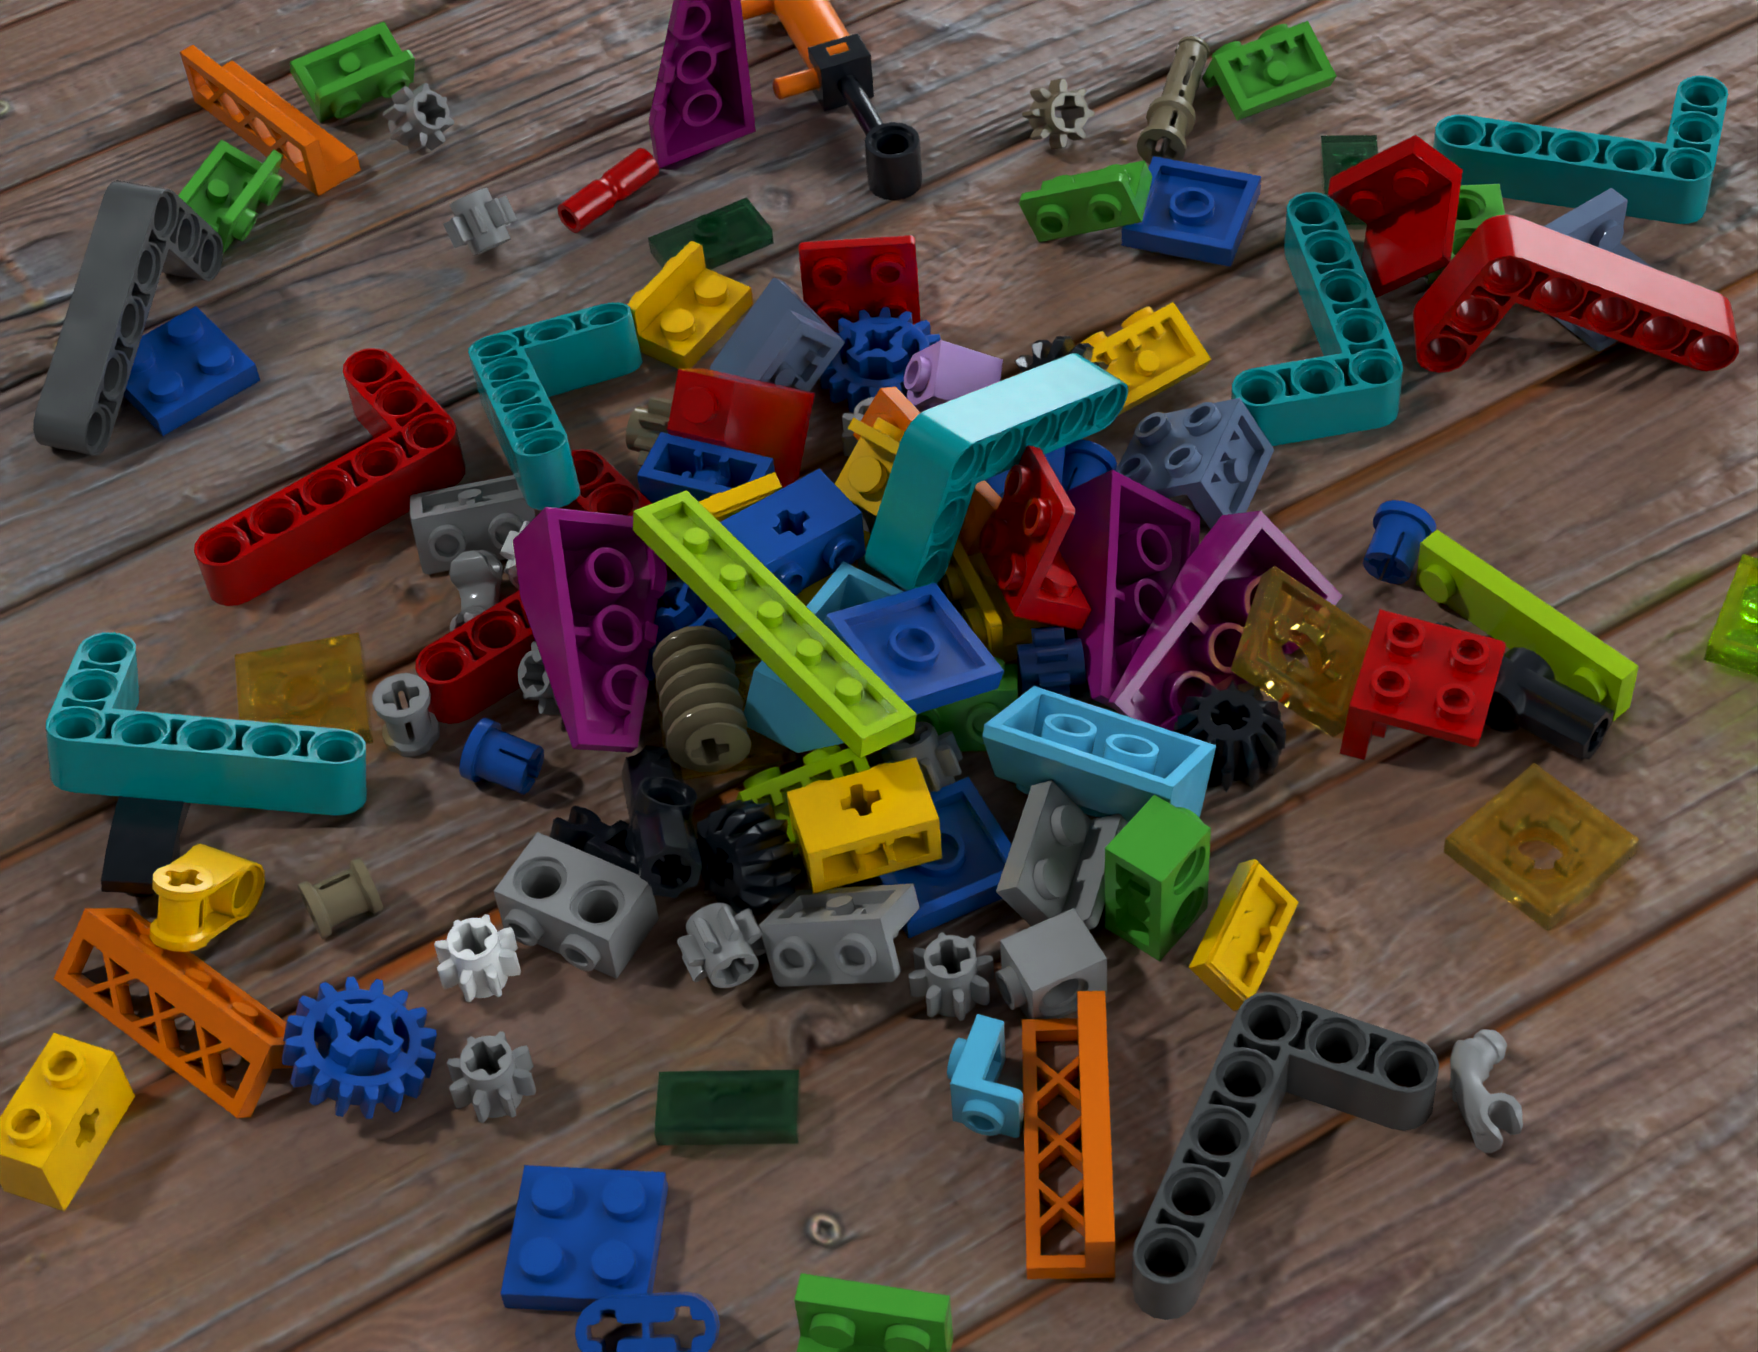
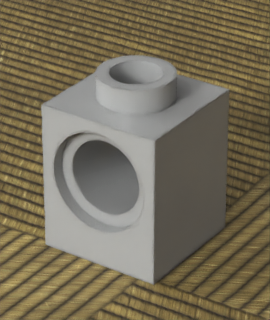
M1074 908L1000 940L1002 969L995 973L999 991L1008 1007L1012 1010L1020 1007L1027 1019H1056L1077 1011V991H1105V997H1107V958Z

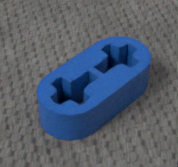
M668 1292L610 1295L599 1298L584 1308L577 1320L575 1336L581 1352H709L719 1336L720 1321L718 1312L712 1303L697 1293ZM686 1306L690 1307L692 1319L704 1320L706 1328L705 1332L693 1337L691 1348L680 1347L678 1335H654V1322L674 1320L678 1316L679 1307ZM609 1309L615 1310V1317L619 1323H642V1335L626 1336L618 1341L617 1351H607L605 1339L593 1337L591 1327L603 1321L605 1310Z

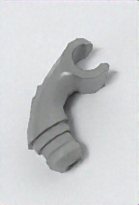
M484 549L462 552L452 561L449 575L460 594L461 612L452 619L450 632L500 602V586L503 575V565L497 556Z
M1490 1029L1478 1031L1473 1038L1457 1040L1450 1057V1088L1452 1089L1453 1101L1457 1102L1459 1111L1472 1134L1476 1148L1484 1153H1493L1502 1148L1503 1138L1499 1128L1507 1131L1510 1135H1516L1521 1133L1523 1127L1522 1106L1515 1097L1505 1093L1490 1094L1483 1086V1082L1490 1076L1489 1072L1493 1069V1065L1504 1059L1507 1043L1503 1036L1497 1031Z

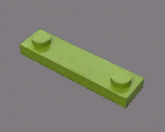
M1438 529L1420 543L1416 585L1422 588L1432 600L1445 604L1494 639L1505 642L1508 649L1522 647L1534 651L1550 665L1555 675V680L1614 711L1612 721H1615L1630 708L1639 668L1637 664Z

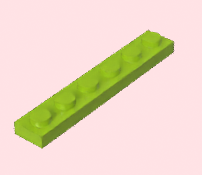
M687 490L634 510L633 531L859 758L914 734L917 714Z

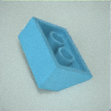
M843 561L806 607L824 623L826 614L904 591ZM763 661L758 664L753 672L744 709L748 728L797 753L844 743Z
M1036 686L1030 688L984 724L982 735L995 777L1016 783V788L1025 794H1029L1031 785L1052 780L1085 814L1094 817L1121 814L1128 822L1154 794L1175 807L1189 809L1200 818L1216 750V745Z

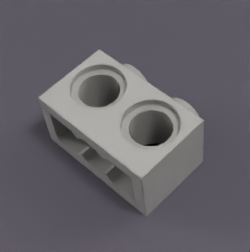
M539 832L535 834L494 890L503 928L511 927L516 941L527 946L541 945L561 954L570 964L584 971L595 969L616 979L659 919L652 888L648 882L640 878V875Z

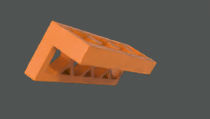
M193 44L180 51L194 101L266 157L273 150L283 154L280 168L316 196H321L361 171L358 156L354 151L233 60L221 66Z
M85 908L54 976V980L237 1119L251 1117L272 1070L293 1068V1066L282 1064L285 1045L283 1038L287 1022L190 951L175 952L154 945L150 940L151 923L133 909ZM93 947L103 953L108 981L97 985L82 974ZM139 981L148 986L154 1014L143 1019L134 1013L129 985ZM186 1015L195 1022L200 1050L189 1054L180 1048L174 1019ZM232 1050L250 1062L238 1090H235L226 1082L221 1054Z
M1077 991V1018L1022 1019L1027 1279L1115 1278V1223L1105 991ZM1078 1041V1056L1059 1073L1055 1072L1037 1057L1036 1042ZM1078 1076L1080 1091L1070 1084ZM1037 1077L1046 1083L1038 1092ZM1058 1094L1080 1111V1117L1060 1135L1038 1117V1112ZM1038 1137L1048 1145L1040 1153ZM1080 1137L1082 1153L1072 1146ZM1059 1156H1062L1082 1173V1180L1062 1198L1039 1180V1174ZM1040 1200L1050 1208L1041 1217ZM1082 1200L1084 1217L1074 1209ZM1063 1219L1084 1237L1085 1255H1041V1238Z

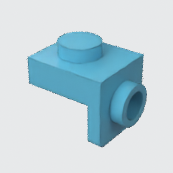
M977 1014L968 1038L958 1037L956 1039L947 1067V1078L951 1079L953 1121L963 1123L967 1128L978 1134L987 1136L1003 1134L1018 1138L1024 1126L1023 1093L1017 1088L997 1083L1006 1060L1004 1021Z

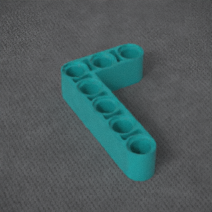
M1696 75L1681 81L1676 92L1666 144L1455 114L1447 116L1437 123L1433 148L1463 169L1461 185L1500 184L1502 198L1577 208L1608 189L1613 188L1628 200L1625 216L1675 224H1689L1701 219L1706 212L1728 100V89L1723 82L1709 76Z
M1305 192L1296 195L1289 201L1286 208L1284 253L1323 356L1242 371L1235 377L1231 391V399L1240 398L1272 446L1365 431L1389 425L1396 419L1399 413L1403 376L1402 361L1338 205L1326 194L1318 192Z
M620 302L596 305L489 335L472 343L468 348L482 406L523 497L531 508L543 510L545 507L560 508L570 504L580 495V486L568 437L548 397L627 375L637 370L643 363L631 307Z
M1072 353L918 414L909 424L900 441L866 548V564L906 591L932 583L938 585L949 566L975 485L1010 470L1015 464H1019L1027 445L1041 448L1045 455L1105 429L1116 419L1122 410L1128 394V385L1078 353Z
M102 632L91 635L81 642L46 720L45 728L50 779L54 786L68 792L322 815L350 814L363 807L367 800L366 742L359 734L353 731L337 728L136 711L139 703L136 644L132 638L120 633Z

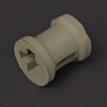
M360 857L350 862L349 869L312 885L306 880L297 885L308 914L322 939L332 935V927L367 911L376 914L384 909L375 884Z

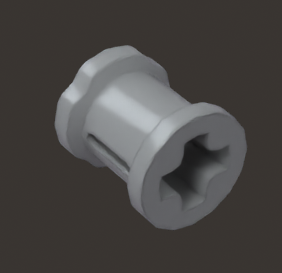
M400 673L389 676L376 686L372 694L373 707L377 715L385 721L382 730L384 743L389 751L398 753L402 757H414L428 752L440 737L439 723L435 715L428 711L431 697L430 690L425 680L418 675ZM398 692H404L408 708H402ZM405 723H411L415 736L413 739L408 738Z

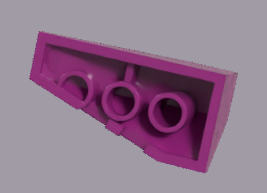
M673 0L649 116L653 154L659 168L756 132L741 0Z
M1112 469L1066 491L1075 508V515L1059 547L1063 559L1077 580L1079 588L1092 609L1082 630L1076 629L1077 636L1082 641L1085 671L1091 697L1093 700L1111 708L1113 707L1108 703L1111 695L1184 564L1198 547L1200 532L1199 514Z
M545 507L515 537L513 546L520 598L572 748L632 753L638 747L649 684L645 673L649 650L656 644L659 626L655 625L654 621L658 599L665 592L667 581L666 563L633 531V516Z
M1261 510L1221 515L1184 564L1108 703L1119 714L1174 731V723L1177 722L1178 716L1181 715L1186 696L1201 697V692L1204 690L1206 683H1209L1219 691L1226 690L1233 679L1237 686L1249 683L1263 673L1262 669L1284 654H1292L1308 643L1343 595Z

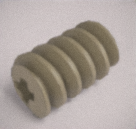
M688 626L670 633L655 649L652 667L656 675V690L660 696L659 707L663 714V729L667 735L666 746L671 758L683 768L697 772H716L731 768L742 762L750 753L751 738L746 731L747 718L742 711L743 699L738 692L739 679L735 674V659L729 651L732 645L725 634L715 628L706 626Z

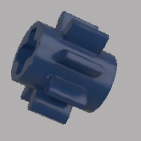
M1061 626L1031 628L1032 643L1016 645L1021 692H1027L1030 688L1036 686L1071 698L1069 687L1086 685L1085 660L1081 638L1065 639L1064 627Z

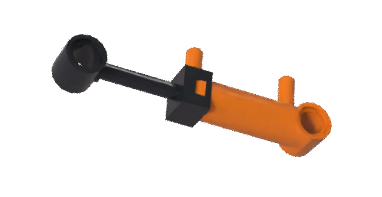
M741 0L743 20L767 13L778 16L808 68L775 78L772 83L775 96L778 99H784L813 91L824 112L848 105L866 135L865 153L870 191L875 196L885 200H901L914 195L922 184L921 151L918 132L912 126L904 123H883L869 99L874 97L871 54L858 33L849 35L830 1Z

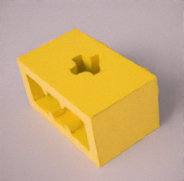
M916 757L895 763L878 764L869 770L832 780H818L805 787L787 791L792 832L796 844H799L797 847L813 894L943 858L939 816Z
M53 1033L0 1116V1184L5 1192L65 1212L135 1098L115 1052Z

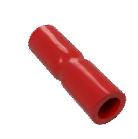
M644 148L635 150L607 170L601 179L592 181L561 203L557 211L562 223L574 233L583 230L612 209L617 201L624 200L659 174V167L655 158Z

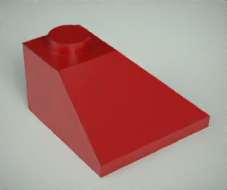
M705 368L678 369L667 427L668 434L773 458L775 473L782 488L799 479L815 393Z

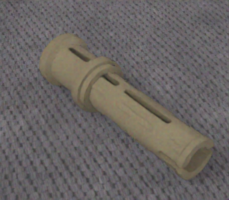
M1186 36L1179 41L1162 95L1149 105L1146 115L1148 127H1145L1140 133L1136 145L1138 154L1149 165L1153 156L1182 161L1187 148L1184 137L1193 130L1196 120L1192 103L1199 87L1205 63L1210 55L1208 44L1199 37ZM1162 137L1163 142L1160 151L1157 152L1155 148L1158 140Z

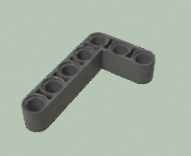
M121 180L113 181L107 187L35 412L33 422L34 435L40 445L94 456L101 454L107 447L161 273L204 281H211L218 274L223 260L222 238L174 191Z
M1263 992L1254 994L1246 999L1235 1016L1135 1241L1132 1259V1291L1135 1302L1140 1309L1153 1318L1169 1320L1183 1316L1195 1305L1286 1092L1391 1129L1402 1131L1416 1129L1426 1123L1433 1110L1439 1062L1432 1049L1417 1039L1283 994ZM1268 1035L1278 1039L1269 1041L1260 1039L1258 1036ZM1336 1058L1346 1063H1330L1324 1059ZM1404 1081L1409 1082L1414 1086L1402 1087L1392 1082ZM1246 1091L1251 1092L1255 1096L1245 1098L1232 1093ZM1221 1148L1231 1153L1229 1155L1217 1156L1211 1155L1206 1150ZM1192 1206L1201 1208L1206 1213L1190 1216L1178 1210ZM1166 1266L1175 1268L1181 1273L1175 1277L1165 1278L1159 1277L1151 1271Z

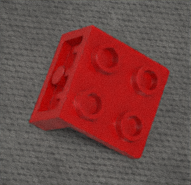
M1417 135L1330 178L1328 197L1367 224L1361 264L1375 298L1447 266L1451 261L1463 169Z
M914 236L811 241L799 244L803 300L834 332L839 333V319L844 318L855 323L859 321V311L864 309L871 318L879 317L883 307H889L891 317L898 318L905 311L912 312L913 325L921 322L918 265Z
M1030 445L1026 446L1019 464L1012 466L1007 474L1004 484V495L994 517L989 518L982 528L979 549L1015 617L1082 630L1092 609L1059 551V547L1074 518L1075 508L1041 448Z
M1379 609L1349 704L1339 754L1365 760L1372 735L1385 738L1388 725L1470 747L1478 746L1504 656L1505 642Z

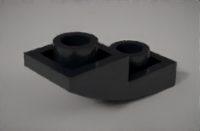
M119 796L104 858L101 891L125 893L133 897H148L156 894L152 889L153 873L157 869L169 865L180 858L179 837L191 803Z

